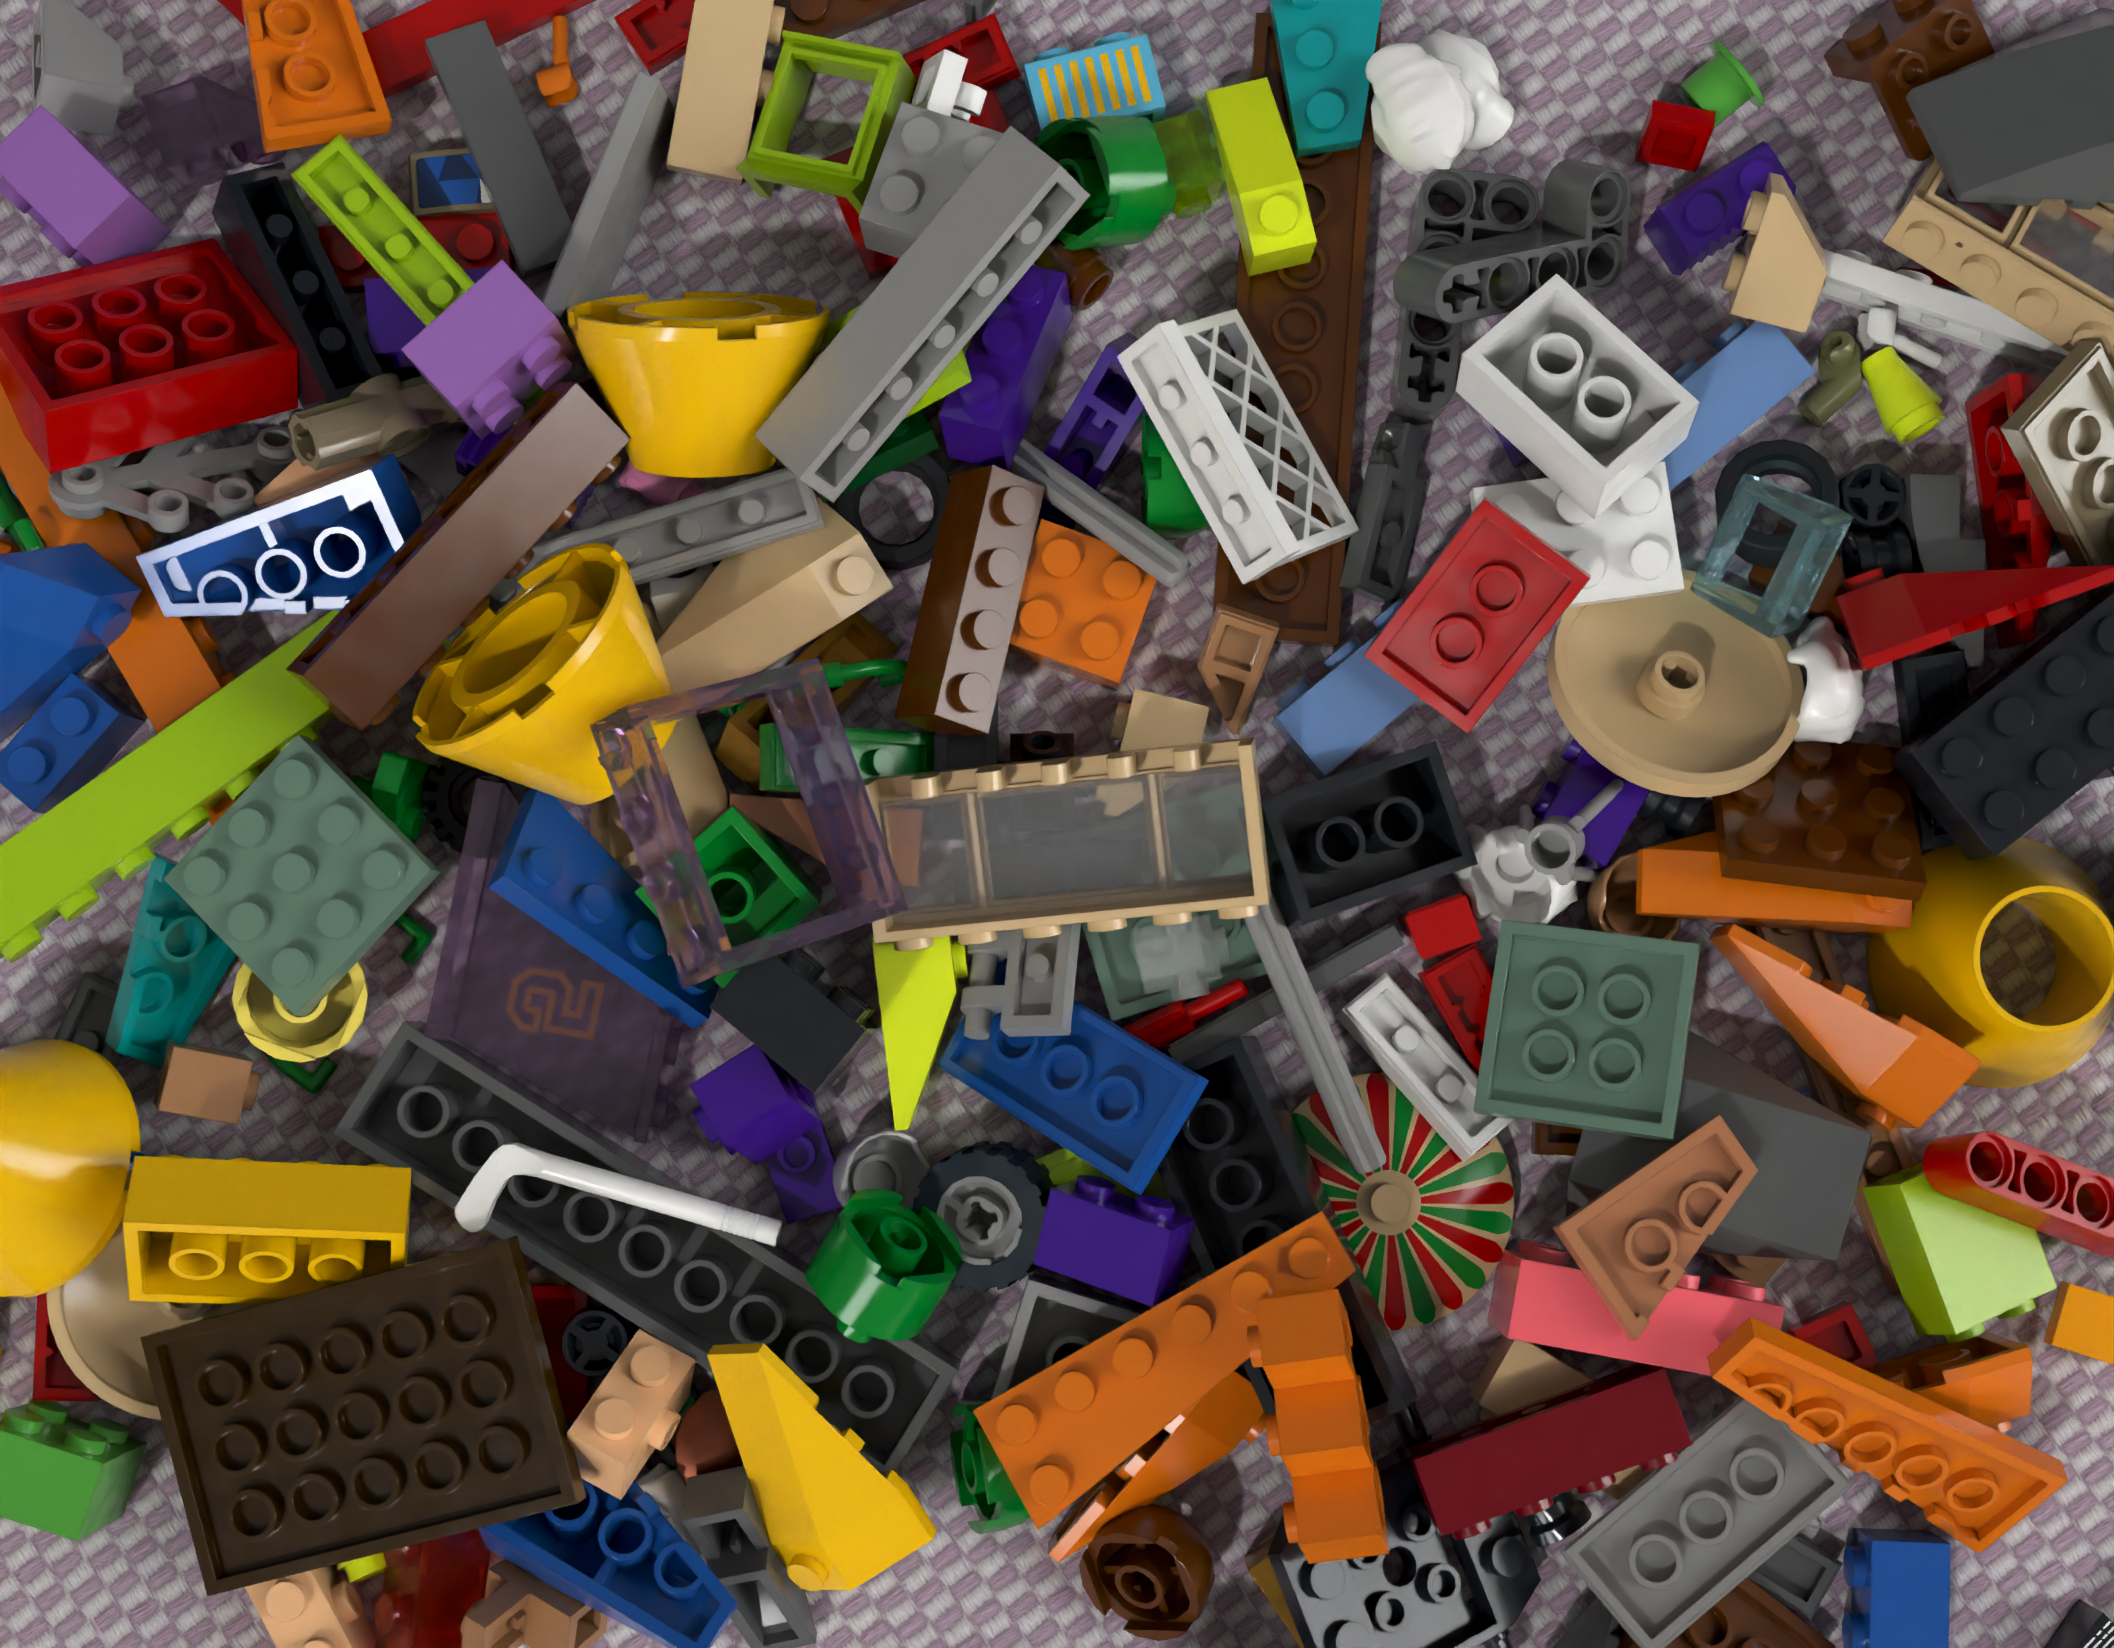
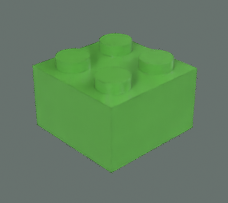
M31 1399L29 1404L26 1403L15 1408L5 1409L3 1413H0V1517L77 1542L123 1517L147 1442L129 1437L130 1429L115 1421L92 1419L89 1424L67 1417L69 1409L53 1401Z

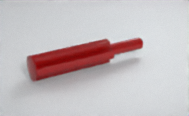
M1238 977L1189 1003L1182 997L1122 1029L1155 1049H1159L1198 1028L1197 1020L1246 996L1249 989L1244 979Z

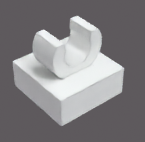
M944 49L924 61L911 104L969 122L970 115L980 116L987 91L971 83L963 82L962 77L968 59Z

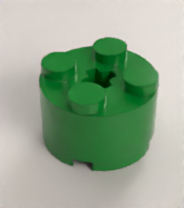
M1128 115L1063 118L1048 124L1036 138L1034 144L1060 164L1090 195L1053 239H1058L1066 246L1063 248L1080 250L1139 243L1155 230L1162 215H1167L1173 210L1176 201L1175 186L1168 178L1164 154L1156 138L1155 127L1148 118Z
M866 1189L853 1194L840 1211L805 1270L807 1283L814 1289L823 1305L837 1317L836 1325L839 1331L850 1340L858 1343L869 1342L872 1337L898 1341L917 1336L923 1330L958 1273L957 1266L962 1259V1249L956 1236L936 1213L923 1206L920 1213L917 1214L900 1205L905 1197L904 1195L885 1189Z

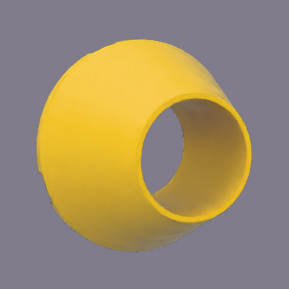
M683 292V298L648 300V294L641 293L603 297L576 303L567 309L568 326L611 419L630 438L624 448L633 467L639 471L655 475L710 478L757 473L767 470L775 464L777 458L754 435L812 366L830 325V307L822 306V312L816 314V301L764 293Z
M587 543L562 551L524 573L517 579V582L524 588L520 593L496 613L488 606L474 623L463 628L449 644L443 657L427 676L416 699L412 719L421 727V732L417 733L415 737L429 751L578 805H587L601 801L634 780L665 746L674 730L679 713L675 694L628 564L612 546L605 543Z
M2020 837L1996 857L1969 860L1957 844L1933 848L1922 854L1927 884L1920 900L1912 901V928L1868 937L1866 969L1872 999L1878 1013L1892 1016L1898 1020L1904 1014L1982 1060L1976 1072L1964 1083L1966 1085L1983 1088L2023 1087L2051 1078L2071 1067L2096 1044L2114 1014V913L2103 892L2093 879L2070 858L2052 847L2024 837ZM2011 901L2027 908L2043 923L2050 934L2056 955L2055 976L2047 996L2035 1010L2021 1019H2017L2005 1011L1991 996L1984 982L1980 966V949L1984 933L1993 917Z
M38 1039L0 1048V1297L17 1296L28 1298L38 1296L67 1283L83 1271L100 1254L112 1238L124 1216L128 1191L124 1190L129 1172L131 1152L140 1153V1129L136 1106L126 1082L117 1069L102 1055L83 1045L59 1039Z

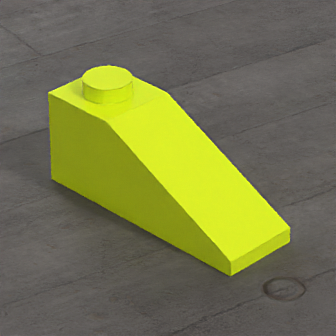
M1267 77L1205 91L1208 111L1248 276L1309 263L1317 239L1302 178Z
M952 936L933 937V946L911 951H896L894 949V941L874 943V937H871L895 1131L906 1130L912 1126L959 993L957 979L969 978L965 945L959 944L958 940L952 941Z

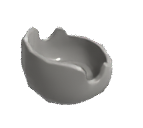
M876 1128L856 1134L839 1151L833 1166V1187L842 1207L847 1204L853 1194L859 1191L885 1189L904 1195L905 1197L900 1205L912 1210L914 1198L918 1197L920 1192L918 1186L923 1177L930 1174L931 1171L929 1163L917 1144L918 1140L911 1134L886 1128Z

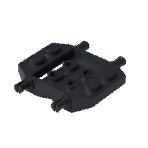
M1415 1400L1407 1408L1392 1414L1403 1445L1397 1447L1396 1451L1375 1461L1377 1462L1382 1488L1389 1550L1392 1548L1397 1550L1403 1562V1572L1398 1582L1392 1585L1384 1576L1383 1559L1386 1554L1309 1564L1298 1542H1288L1284 1516L1282 1514L1267 1555L1304 1648H1474L1479 1644L1484 1645L1485 1648H1513L1508 1637L1510 1634L1509 1627L1515 1624L1541 1581L1513 1510L1490 1519L1491 1528L1476 1536L1457 1540L1454 1539L1452 1533L1449 1534L1473 1594L1472 1598L1467 1601L1465 1600L1461 1590L1459 1573L1451 1565L1439 1532L1431 1521L1406 1452L1407 1448L1433 1439L1432 1435H1428Z

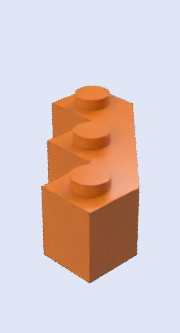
M1338 1289L1255 1300L1258 1325L1247 1327L1248 1348L1253 1368L1263 1367L1274 1389L1276 1413L1265 1416V1427L1271 1456H1281L1292 1478L1294 1501L1283 1502V1516L1288 1542H1298L1309 1564L1389 1554L1377 1462H1373L1370 1450V1426L1360 1375H1356L1352 1361L1351 1346L1353 1339L1348 1314Z

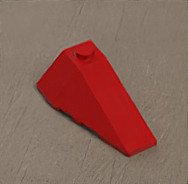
M2024 373L2007 374L1965 402L1988 570L2047 568L2054 529L2000 429L2047 377ZM2039 608L2020 613L2018 616L1995 624L1998 648H2012L2033 640Z
M2114 565L1904 573L1885 579L1880 567L1844 580L1847 593L1835 597L1834 600L1861 670L1866 671L1953 640V637L1995 625L2018 616L2020 613L2035 610L2114 582Z

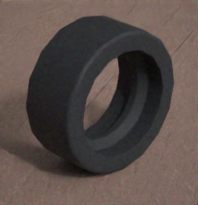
M1786 439L1762 441L1738 452L1722 469L1715 488L1717 528L1729 550L1745 562L1769 569L1794 567L1815 557L1832 539L1839 520L1840 498L1836 474L1825 457L1810 446ZM1776 474L1800 478L1810 485L1816 500L1814 514L1806 526L1789 534L1769 535L1754 531L1744 523L1739 514L1738 501L1742 490L1749 483L1763 476Z
M928 454L891 470L908 472L921 479L932 495L934 502L933 518L927 530L913 541L901 545L884 543L872 537L863 526L859 514L860 497L872 480L841 494L836 499L835 511L861 533L882 569L907 570L926 564L932 559L950 478L934 457Z

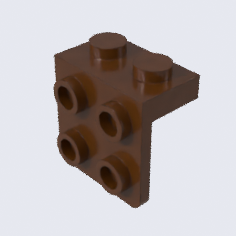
M1890 0L1871 17L1862 19L1850 26L1844 32L1843 40L1823 56L1833 76L1871 83L1905 156L1911 160L1924 161L1933 152L1905 97L1912 88L1992 55L1995 51L1972 0Z

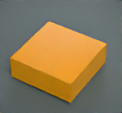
M2061 1281L2044 1343L2114 1364V1297Z

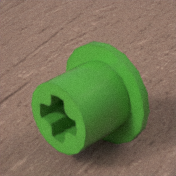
M1716 39L1709 43L1714 56L1679 84L1682 94L1692 107L1715 111L1714 128L1747 101H1750L1758 108L1765 103L1762 93L1745 68Z

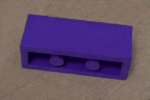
M1032 265L972 336L965 353L972 382L948 394L939 413L948 457L985 467L994 465L1009 471L1072 320L1066 273Z

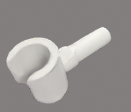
M1872 308L1868 314L1862 313L1859 315L1856 340L1861 349L1877 352L1885 347L1892 346L1897 354L1901 353L1932 369H1936L1940 364L1942 355L1907 339L1905 336L1895 334L1897 312L1885 308Z

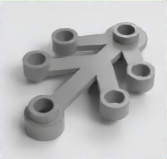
M269 426L262 429L252 444L185 455L199 438L206 437L213 432L210 431L205 434L157 445L138 464L120 466L129 454L126 453L80 467L51 473L48 480L49 493L59 509L64 514L73 518L92 519L112 509L149 522L150 526L157 531L174 533L183 530L189 523V502L212 509L223 519L254 508V489L248 481L240 478H225L213 484L199 478L251 469L257 478L270 483L295 461L297 456L292 449L290 430L283 426ZM150 487L158 491L148 497L133 490Z

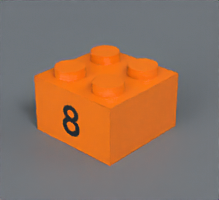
M1041 519L1031 547L1007 652L1118 691L1158 580L1104 541Z

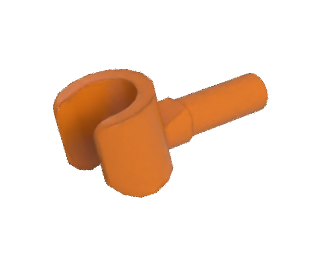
M564 16L553 17L552 58L555 66L535 72L540 91L545 96L548 107L570 102L577 98L579 94V88L570 65V56L568 55V19Z

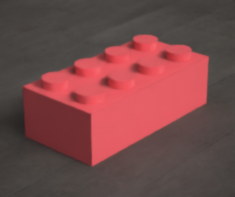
M1520 1239L1518 1250L1505 1248L1502 1258L1496 1267L1487 1319L1489 1325L1508 1339L1711 1376L1707 1356L1743 1322L1752 1317L1781 1331L1785 1307L1765 1299L1766 1288L1749 1284L1747 1280L1710 1274L1709 1283L1706 1285L1700 1284L1701 1276L1685 1272L1674 1289L1667 1292L1648 1319L1650 1321L1638 1339L1636 1341L1629 1340L1575 1260L1569 1259L1570 1253L1568 1251L1560 1250L1556 1245Z

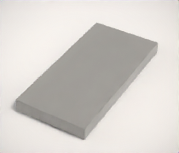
M640 71L634 75L541 299V302L556 316L569 340L574 345H577L568 326L567 309L579 302L608 297L670 147L675 109L661 80Z
M1740 1397L1691 1439L1693 1445L1678 1450L1679 1458L1676 1461L1653 1471L1560 1551V1554L1639 1648H1665L1854 1486L1817 1443L1811 1444L1793 1432L1785 1422L1775 1420Z

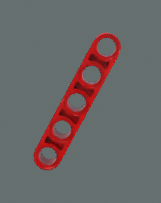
M1991 1131L1942 1136L1933 1139L1926 1147L1923 1155V1170L1926 1180L1939 1193L2114 1259V1178Z

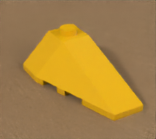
M764 1343L712 1346L707 1357L769 1543L786 1567L789 1578L800 1589L808 1591H852L933 1539L937 1529L909 1485L893 1469L884 1472L882 1475L859 1453L865 1442L851 1428L841 1432L815 1410L819 1404V1397Z

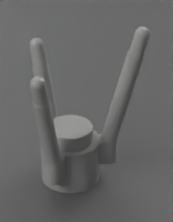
M1620 779L1612 780L1572 819L1563 815H1552L1543 819L1537 826H1534L1532 808L1527 804L1522 805L1519 809V829L1516 830L1514 837L1517 842L1524 844L1525 856L1529 864L1538 872L1546 875H1555L1556 881L1560 885H1567L1571 880L1593 882L1601 871L1600 869L1574 866V863L1582 855L1585 848V835L1582 829L1623 789V781Z

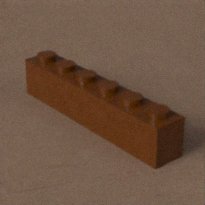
M555 382L286 670L344 723L363 731L369 723L375 726L384 721L399 704L401 698L397 692L414 674L417 677L426 674L440 661L446 650L442 644L458 626L461 628L468 627L485 612L490 604V599L487 595L504 577L506 580L515 577L530 563L534 556V551L531 547L547 530L549 532L558 530L574 515L578 508V504L574 500L590 483L592 485L601 483L614 472L621 462L618 452L629 442L630 438L577 383Z

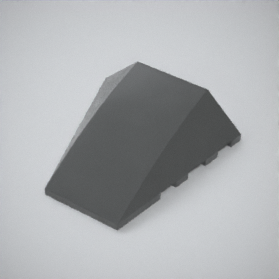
M2099 8L1912 88L1905 97L1957 201L2038 206L2043 199L2064 200L2068 209L2092 210L2098 202L2114 203V9Z
M1689 1030L1674 1142L1710 1117L1720 1115L1759 1170L1713 1235H1708L1696 1253L1837 1262L1873 1134ZM1583 1129L1568 1179L1566 1217L1674 1142Z

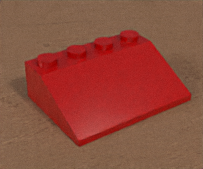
M215 238L0 286V382L23 434L50 474L298 408V348Z

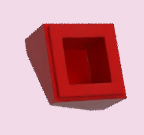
M1462 893L1451 895L1401 913L1400 917L1397 918L1410 944L1422 959H1428L1482 939L1467 896L1462 895Z

